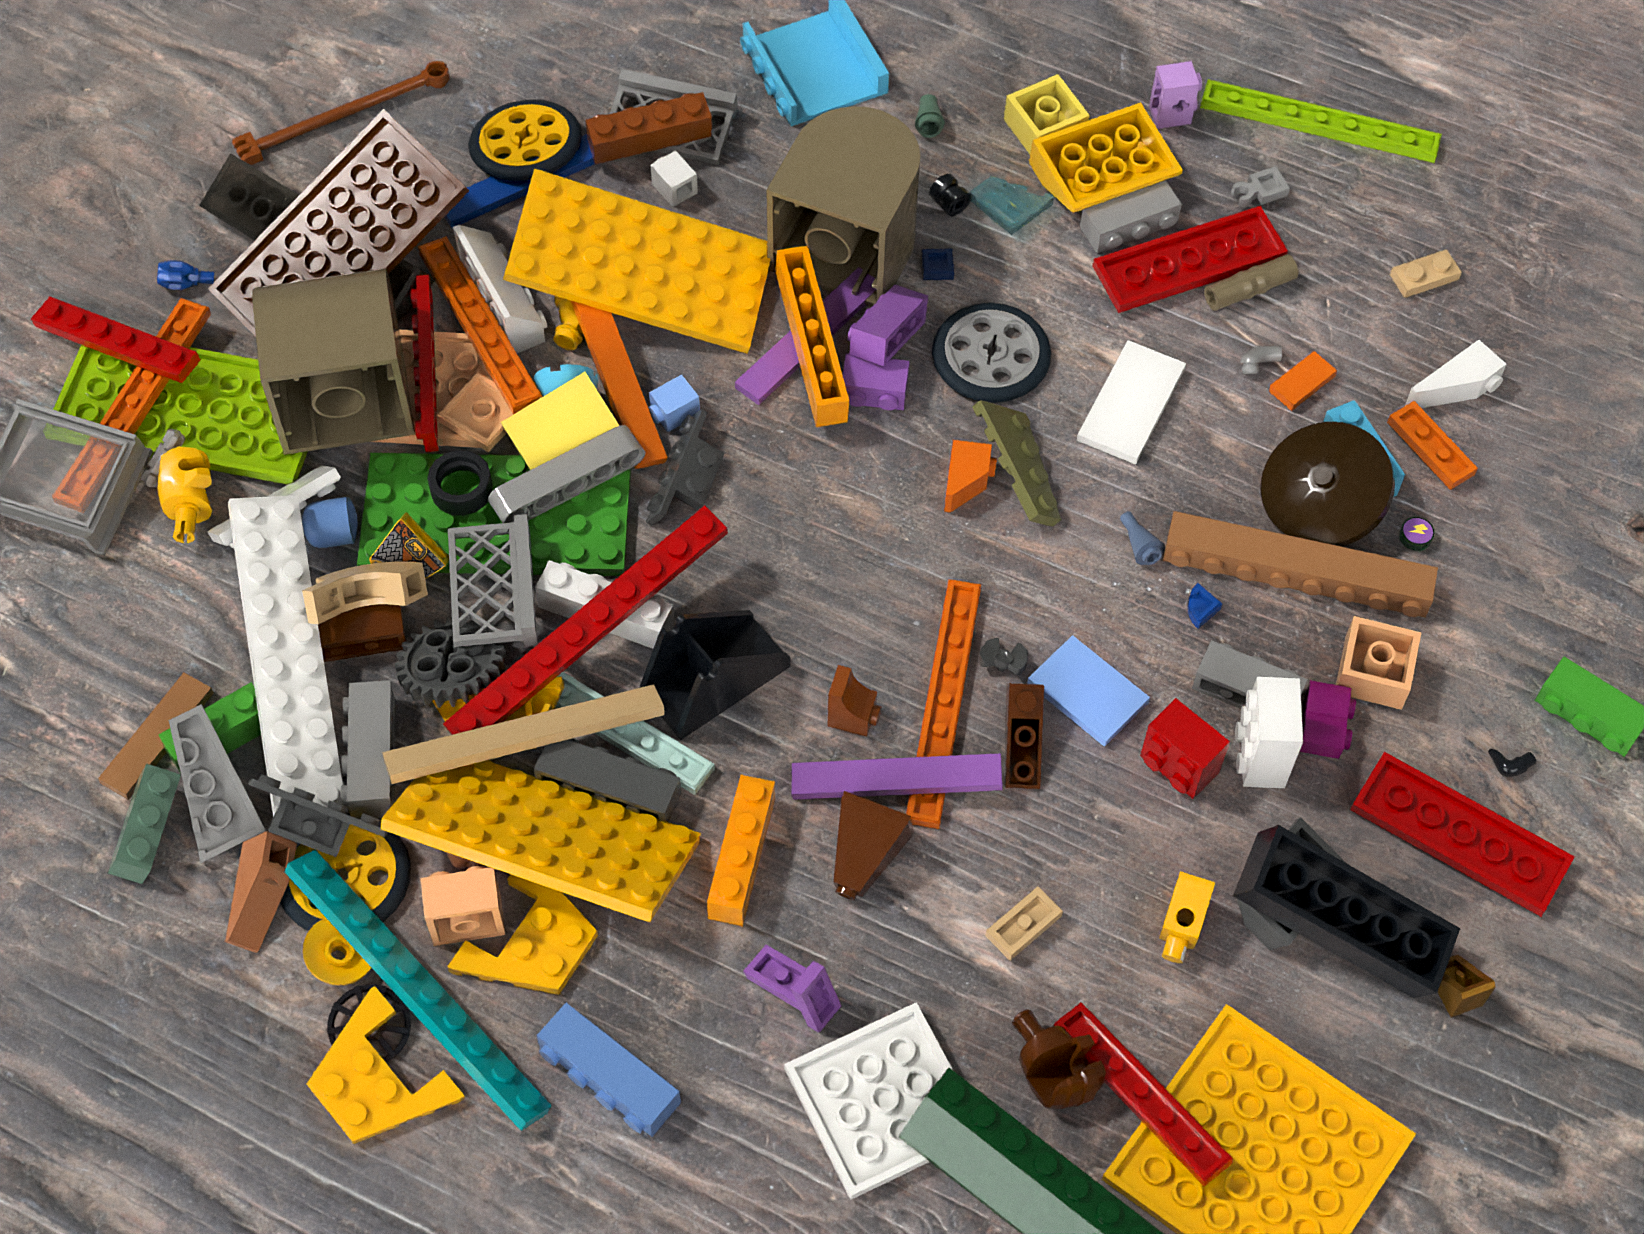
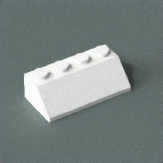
M462 225L454 226L453 230L458 256L516 353L544 343V329L547 328V323L541 310L535 311L533 307L534 300L529 289L503 280L508 263V255L502 243L497 244L489 232Z

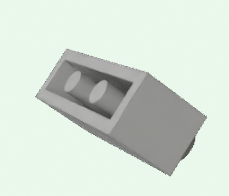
M1164 180L1083 209L1080 228L1096 253L1113 250L1121 244L1135 239L1140 240L1153 232L1173 227L1178 223L1182 204L1167 181Z
M1211 640L1197 670L1192 689L1241 709L1242 706H1246L1247 690H1253L1257 677L1300 678L1301 696L1308 679L1301 677L1293 670L1281 669L1271 665L1261 657L1249 656L1239 652L1229 644L1217 643Z

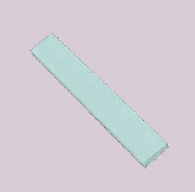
M564 672L557 676H562L565 688L555 709L604 697ZM645 721L594 733L650 768L656 770L664 768L672 771L677 777H680L681 787L696 795L715 770L714 763Z

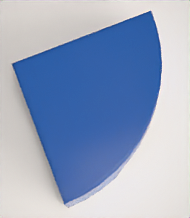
M1197 583L1190 593L1187 609L1190 620L1199 629L1221 610L1222 603Z

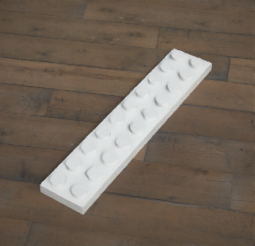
M298 495L229 499L228 509L267 776L281 781L279 787L281 790L293 793L296 787L314 794L313 802L325 807L329 800L342 805L341 786L343 782L318 624L308 623L302 590L311 587L312 584ZM270 793L274 817L281 797Z

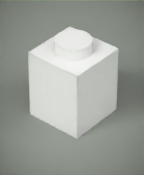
M676 151L667 156L660 157L651 164L652 185L672 207L698 193L697 173Z

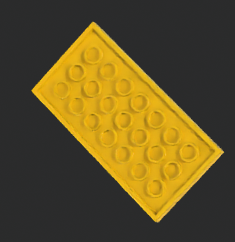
M534 168L503 280L747 354L751 346L771 259L768 258L766 240Z
M491 760L415 778L384 814L381 821V830L647 922L652 921L698 847L701 833L690 830L683 825H675L667 821L666 823L661 822L653 815L629 811L618 803L597 800L586 792L571 791L562 788L561 785L553 781L538 780L521 770H513L493 763Z

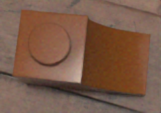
M838 665L828 694L827 726L867 737L870 726H877L882 706L877 705V691L870 690L858 682L852 673V668Z

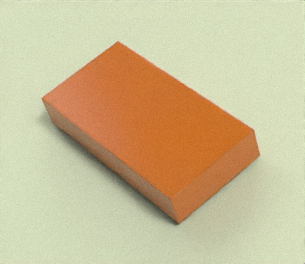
M1313 351L1272 383L1269 392L1293 411L1336 376L1337 370L1318 353Z

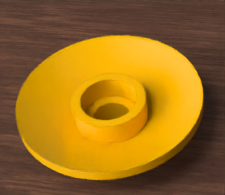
M327 918L317 922L308 931L303 943V959L308 970L317 979L331 985H348L359 981L371 970V966ZM334 951H342L345 954V958L341 960L335 959L332 953Z

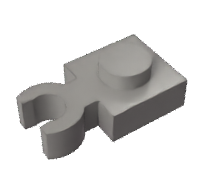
M1275 166L1249 175L1247 182L1235 183L1232 186L1231 194L1232 196L1244 194L1240 197L1238 206L1247 207L1254 199H1258L1260 204L1263 205L1286 197L1289 194L1290 187Z

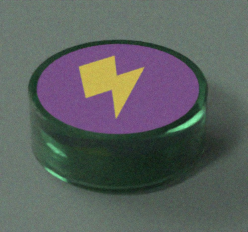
M1408 518L1400 529V541L1408 549L1414 551L1424 550L1430 546L1434 538V527L1424 518Z

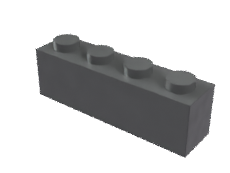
M574 738L545 745L534 767L535 779L553 781L561 785L562 788L571 791L586 792L597 800L618 803L635 813L640 812L653 815L664 823L666 821L669 822L682 793L680 777H677L672 771L664 768L656 770L644 766L641 761L635 758L626 757L624 759L612 755L610 751L603 747L594 746L591 748L582 745Z

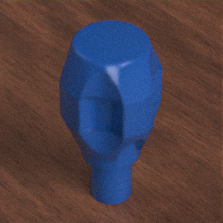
M167 260L158 263L157 284L171 290L187 289L193 287V285L198 286V283L213 284L214 272L198 271L199 268H194V266L184 261Z

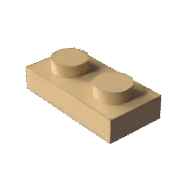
M1446 249L1392 267L1390 276L1403 297L1407 298L1457 281L1462 272Z
M1037 886L986 930L985 936L1011 961L1061 918L1063 911Z

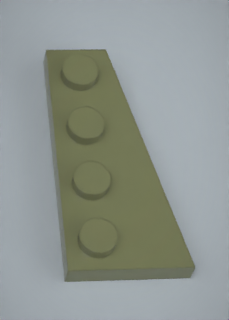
M983 400L978 401L972 408L977 417L983 416L988 426L984 432L989 442L996 441L1002 453V456L998 459L1003 469L1014 477L1015 482L1012 484V487L1029 521L1053 527L1061 521V517L1057 508V501L1053 496L1048 481V474L1044 469L1039 454V447L1035 442L1030 427L1029 418L1026 413Z

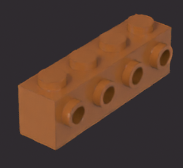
M704 92L696 94L687 93L679 98L667 101L658 100L650 105L637 108L628 107L620 112L608 115L599 114L585 120L587 140L595 165L712 137V117Z

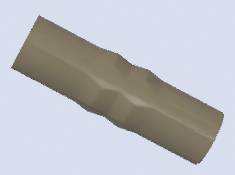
M1289 254L1261 265L1252 266L1248 270L1240 271L1231 277L1206 286L1204 290L1206 302L1213 311H1217L1242 300L1251 299L1255 295L1263 294L1272 288L1296 279L1298 277V267L1293 257Z

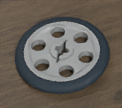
M988 302L962 308L944 321L933 339L932 356L934 366L941 378L954 391L976 401L983 400L990 403H998L1020 398L1039 385L1045 378L1051 364L1052 351L1049 339L1041 325L1027 313L1006 304ZM977 323H986L991 329L987 332H979L973 326ZM1008 329H1016L1021 333V336L1012 339L1007 337L1004 332ZM996 340V352L994 353V355H992L990 364L988 365V352L990 348H992L993 341ZM957 341H964L969 345V348L959 351L952 345ZM1018 354H1026L1031 358V361L1022 364L1017 362L1014 357ZM966 366H974L979 370V373L969 376L964 374L962 369ZM1003 372L1009 375L1010 379L1006 382H998L993 378V375Z

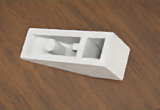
M1477 340L1412 387L1405 406L1413 401L1421 408L1477 399L1486 391L1491 393L1503 382L1501 376L1507 364L1483 342Z

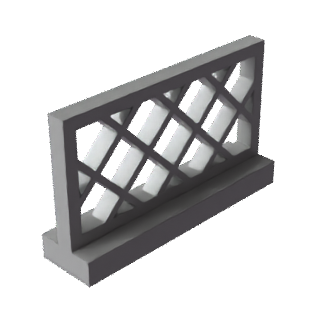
M621 69L618 78L619 87L610 114L624 110L622 106L624 96L637 98L640 103L634 106L637 108L650 105L658 100L667 101L679 98L687 93L696 94L704 92L711 117L714 115L725 117L724 123L712 129V137L687 142L680 147L671 146L654 151L666 154L676 151L684 158L719 165L732 121L736 119L738 113L737 93ZM712 138L716 144L714 154L702 152L698 145Z
M527 514L514 515V522L448 528L454 647L522 640L524 647L536 646L538 644L531 537ZM509 534V541L500 549L489 542L495 535ZM471 538L476 543L467 552H464L456 546V539ZM483 547L494 554L484 565L473 558ZM500 559L511 566L502 577L490 570ZM467 562L478 569L468 580L458 574V571ZM484 575L496 582L486 593L474 586ZM502 587L513 594L504 605H501L492 598ZM468 590L480 598L469 609L459 602V599ZM486 603L497 610L488 621H485L476 614ZM512 607H514V613L510 611ZM503 616H506L515 623V630L499 631L494 625ZM469 619L481 626L475 634L461 635L460 628Z

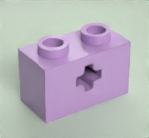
M1192 61L1156 66L1149 108L1157 129L1191 124L1193 113L1198 108L1197 94L1202 89L1200 73L1195 72Z

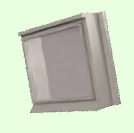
M17 399L16 409L0 439V515L82 540L92 552L105 556L153 453L152 449L145 447L135 434Z

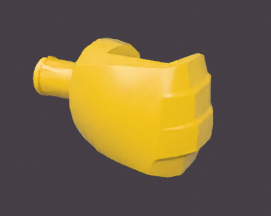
M179 446L161 455L158 497L163 513L168 518L175 520L173 538L180 543H184L185 534H187V543L193 542L195 540L196 523L208 520L212 515V508L205 488L212 485L210 461L208 456L203 451L197 450V448Z

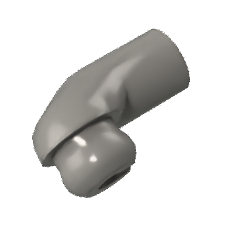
M1257 346L1252 348L1241 357L1240 363H1243L1242 372L1244 374H1257L1259 372L1258 362H1281L1282 348L1281 346Z

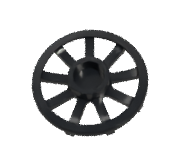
M372 984L355 986L343 994L332 1006L327 1023L329 1041L333 1045L336 1041L335 1035L340 1034L345 1027H334L338 1012L349 1018L354 1014L353 1011L344 1007L343 1004L356 995L360 1005L364 999L362 993L369 992L375 986L384 997L387 995L398 1004L393 1009L396 1014L403 1012L405 1027L384 1023L366 1038L370 1044L376 1040L388 1054L382 1057L385 1062H389L402 1051L408 1041L411 1031L409 1010L393 990L386 986ZM384 1032L403 1035L400 1043L394 1050L383 1038Z

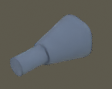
M1131 512L1123 513L1120 520L1128 531L1136 563L1139 565H1152L1158 562L1165 550V544L1142 525H1139Z

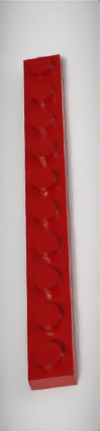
M704 505L443 723L445 729L451 735L504 722L728 534L727 527Z

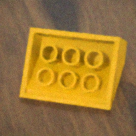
M1141 102L1032 140L1029 164L1041 184L1072 213L1181 175L1183 172Z

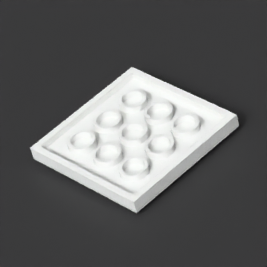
M917 1002L784 1064V1069L850 1200L930 1162L900 1139L899 1135L930 1090L948 1067L951 1069L952 1067Z

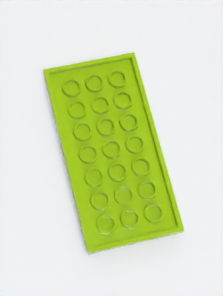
M81 345L53 410L100 423L136 366ZM190 347L189 349L197 352L201 359L183 383L169 379L135 433L145 447L152 449L153 453L150 459L161 442L164 443L162 438L167 430L177 429L185 436V441L181 447L197 448V450L203 451L209 458L210 470L286 485L295 482L299 477L308 451L284 455L260 380L258 359ZM49 423L46 424L43 431L46 439L85 446L91 437Z

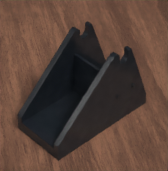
M750 610L682 614L676 618V624L672 630L668 632L664 628L660 630L640 688L654 684L664 705L665 715L661 717L678 738L682 740L790 667V656L777 646L754 619V615Z

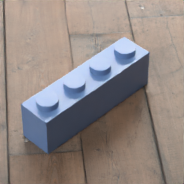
M565 1003L536 1035L540 1047L539 1053L547 1062L553 1066L559 1063L568 1070L567 1076L581 1088L587 1085L597 1093L595 1098L605 1108L612 1111L615 1107L625 1115L623 1119L626 1124L637 1133H641L644 1130L653 1137L681 1104L679 1090L568 1003Z

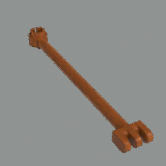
M442 61L430 62L426 65L425 70L420 71L421 74L259 139L255 140L251 132L235 137L232 140V144L241 158L242 164L244 166H251L264 160L261 153L262 150L424 85L434 88L445 87L450 79L448 67Z

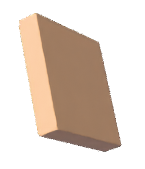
M477 371L437 414V419L441 424L489 453L507 433L501 422L512 416L513 413L494 381Z

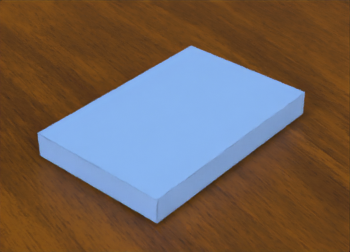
M1073 635L1027 680V684L1044 685V698L1104 747L1150 700L1147 694Z

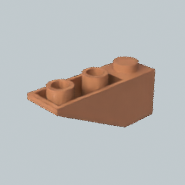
M266 831L242 843L225 939L226 943L254 953L259 952L290 881V878L285 873L287 864L295 858L297 842Z

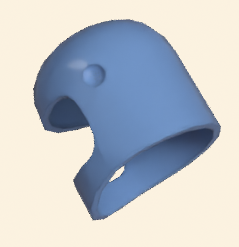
M349 497L316 501L307 505L302 516L303 532L307 541L317 548L355 544L358 520L356 509Z

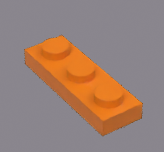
M1415 401L1389 416L1387 423L1450 490L1476 474L1478 467Z

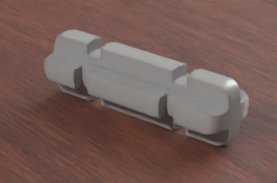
M168 429L162 438L164 443L161 442L148 463L150 468L146 467L141 476V480L146 486L158 487L161 455L170 449L183 445L185 436L179 430Z

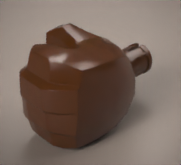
M1029 1009L1017 1014L1013 1019L1012 1025L1026 1041L1020 1052L1019 1061L1029 1087L1045 1108L1059 1110L1077 1107L1094 1100L1096 1092L1103 1085L1106 1071L1102 1061L1091 1063L1087 1066L1085 1064V1055L1095 1045L1090 1035H1083L1073 1038L1064 1027L1058 1025L1044 1029Z

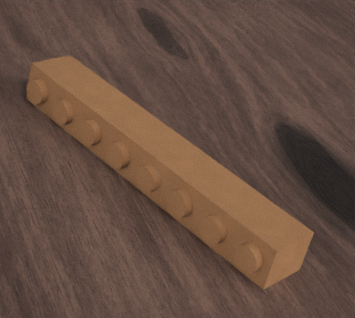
M1173 511L1162 560L1178 567L1198 568L1211 574H1226L1235 576L1243 581L1263 582L1276 588L1286 587L1303 591L1308 595H1323L1336 598L1341 602H1355L1369 605L1377 610L1387 609L1401 612L1409 617L1420 616L1426 618L1433 602L1438 567L1177 511Z

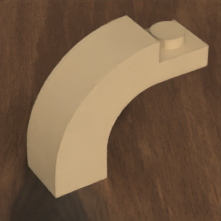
M381 562L346 568L316 578L315 585L302 590L307 619L310 624H320L343 612L363 606L377 604L407 606L428 595L423 563Z

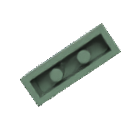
M146 763L138 778L108 874L143 884L151 871L181 774Z

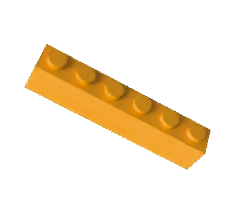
M808 245L777 250L776 276L816 427L846 423L848 422L849 397Z

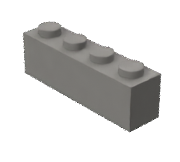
M391 680L349 683V697H343L344 717L348 718V726L342 727V740L344 747H348V754L343 755L341 759L343 776H347V785L341 786V801L343 806H348L351 817L360 819L363 813L374 818H381L395 803V784H391L382 753L395 749V696Z

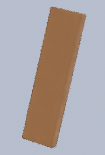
M183 672L99 776V782L129 800L134 793L138 778L146 763L156 766L166 754V750L158 735L170 728L169 720L201 704L204 706L213 695L212 688Z

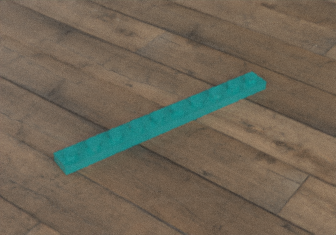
M316 850L287 864L285 869L286 875L520 1131L547 1115L552 1105Z

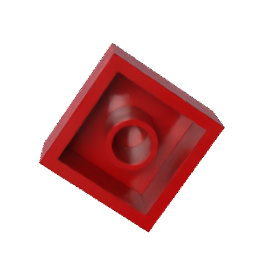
M1175 698L1148 725L1140 756L1151 770L1159 771L1168 778L1171 785L1178 792L1186 793L1194 799L1220 773L1230 741Z

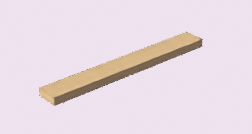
M653 684L382 752L391 784L663 716L665 715L664 705Z

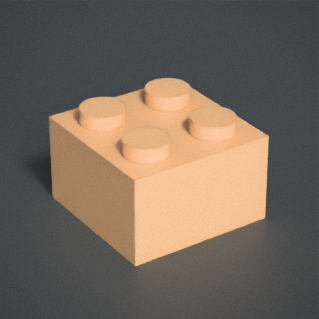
M1354 616L1345 637L1336 685L1350 687L1352 698L1402 710L1411 691L1421 632Z
M473 866L463 872L449 873L439 871L431 874L429 877L421 878L424 917L434 946L506 935L501 894L494 868Z

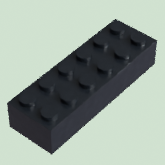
M1280 825L1257 833L1233 897L1413 998L1438 993L1460 928Z

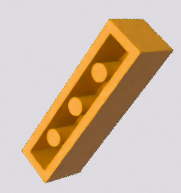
M740 775L707 900L708 919L738 926H743L775 803V781Z

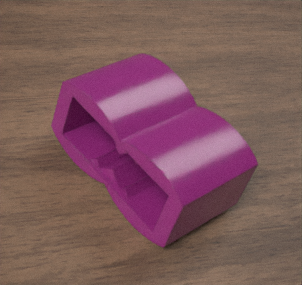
M1309 681L1302 711L1303 744L1299 752L1339 759L1343 749L1349 750L1352 730L1347 729V719H1353L1356 707V699L1351 698L1350 687Z

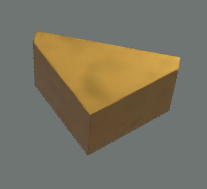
M1457 954L1449 959L1438 994L1452 1018L1483 1006L1496 986L1493 979Z

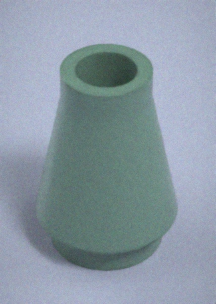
M926 94L920 98L915 128L923 137L933 138L941 133L945 121L938 106L937 98L932 94Z

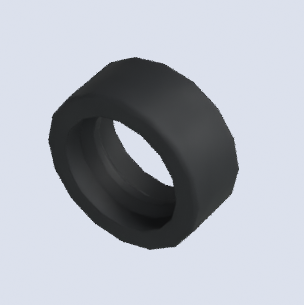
M455 450L445 453L436 459L429 469L428 484L433 502L441 511L451 515L465 516L477 512L487 504L488 496L493 489V483L488 464L480 455L471 451ZM457 471L473 472L480 479L477 488L463 495H451L444 492L441 488V483L445 477Z

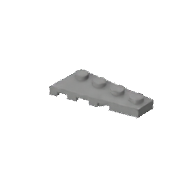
M201 704L170 719V729L181 771L200 863H203L266 831L203 705Z

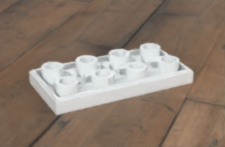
M321 465L267 497L298 495L301 510L307 506L306 499L314 495L322 497L335 490L334 483L339 481L341 477L335 467ZM230 518L207 531L212 541L225 546L230 545L231 548H234Z

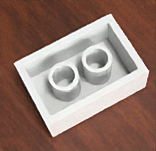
M1257 677L1253 690H1247L1246 706L1241 708V722H1237L1235 728V740L1241 743L1242 752L1237 754L1236 769L1238 774H1242L1243 787L1285 788L1303 744L1300 678Z

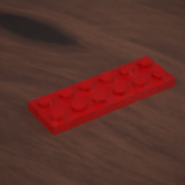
M1257 206L1094 258L1092 267L1117 312L1121 313L1231 277L1240 271L1248 270L1252 266L1261 265L1288 254V250L1262 207Z
M1385 751L1350 808L1354 813L1542 917L1575 858L1570 853Z

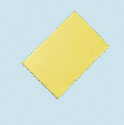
M586 372L581 373L501 422L530 470L619 426Z

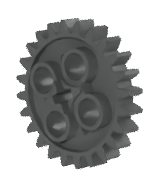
M448 616L445 624H441L436 619L434 620V627L431 629L425 625L421 626L423 631L421 635L411 633L412 642L402 643L404 651L397 652L398 662L395 663L396 675L405 694H411L413 701H418L422 698L424 706H428L435 700L437 708H440L445 701H449L451 707H455L457 699L460 698L467 704L469 702V695L474 694L476 696L481 692V688H486L491 684V680H495L500 676L499 671L506 669L504 660L508 659L504 642L454 647L452 617ZM473 620L469 623L466 622L460 628L461 635L475 634L481 626Z

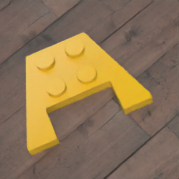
M510 874L507 879L508 885L535 899V903L498 957L465 940L447 966L448 971L453 975L462 976V974L477 976L479 980L493 982V980L513 983L516 987L560 995L598 937L597 930L562 892Z
M375 986L366 994L307 1082V1086L353 1144L465 1099L464 1094L444 1070L417 1092L411 1094L366 1039L396 1014L393 1007Z

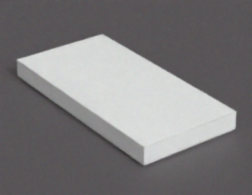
M1127 340L1077 435V441L1136 465L1185 370L1186 363Z

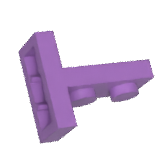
M765 945L743 971L748 980L800 1010L808 1027L818 1033L841 1007L825 967L815 961H812L805 968L777 950Z

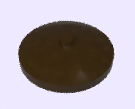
M1343 422L1316 423L1293 432L1273 450L1262 473L1261 498L1268 517L1281 534L1343 547L1368 535L1383 520L1393 500L1395 490L1394 471L1384 447L1367 431Z

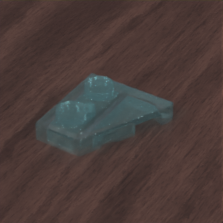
M990 176L970 191L972 196L971 202L1011 235L1051 207L1054 202V196L1049 193H1045L1044 197L1027 192L1028 187L1010 184L1003 179Z

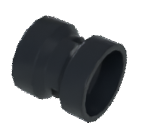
M949 173L940 176L929 190L930 197L936 203H941L942 209L951 217L962 213L970 204L972 198L971 194L964 187L958 186L957 179Z

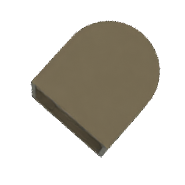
M854 106L830 110L817 116L805 125L767 188L768 258L771 259L769 271L776 273L777 250L808 245L820 289L832 292L859 267L863 271L852 289V294L857 295L867 274L875 278L872 288L877 290L865 300V304L872 307L881 295L885 294L897 283L915 245L920 171V149L912 131L902 121L881 110Z
M386 268L253 288L252 302L260 380L284 455L415 435L401 336L392 288Z

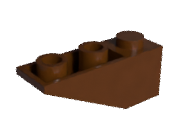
M1007 683L1005 788L1040 789L1044 685Z

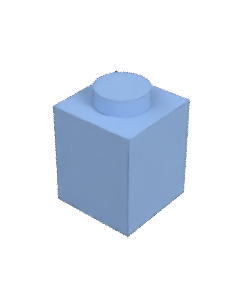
M683 375L649 392L650 406L648 408L652 419L656 424L661 423L667 432L681 426L683 420L688 415L693 416L700 410L699 396Z

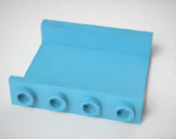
M829 0L827 12L759 35L755 34L749 22L743 23V36L740 37L741 47L745 54L751 56L756 74L762 75L768 95L774 96L779 114L782 117H786L790 126L812 120L830 110L849 107L888 93L889 72L845 0Z

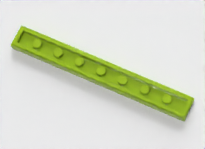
M1209 79L1207 80L1200 108L1432 163H1435L1442 134Z

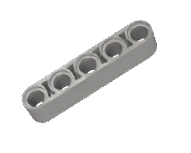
M620 425L498 486L490 493L488 501L502 523L514 522V515L527 514L528 520L636 466L643 460L645 450L629 427Z

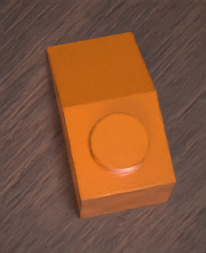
M953 440L944 512L951 513L987 489L988 477H995L997 458L991 457L992 444Z

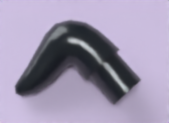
M1491 748L1488 751L1497 770L1505 777L1518 776L1536 764V758L1531 752L1515 757L1513 760H1508L1495 749Z

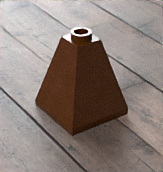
M844 791L841 798L833 881L837 888L836 894L850 900H855L856 896L863 897L912 837L914 829L910 815Z

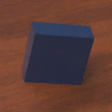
M953 248L922 249L923 280H954Z

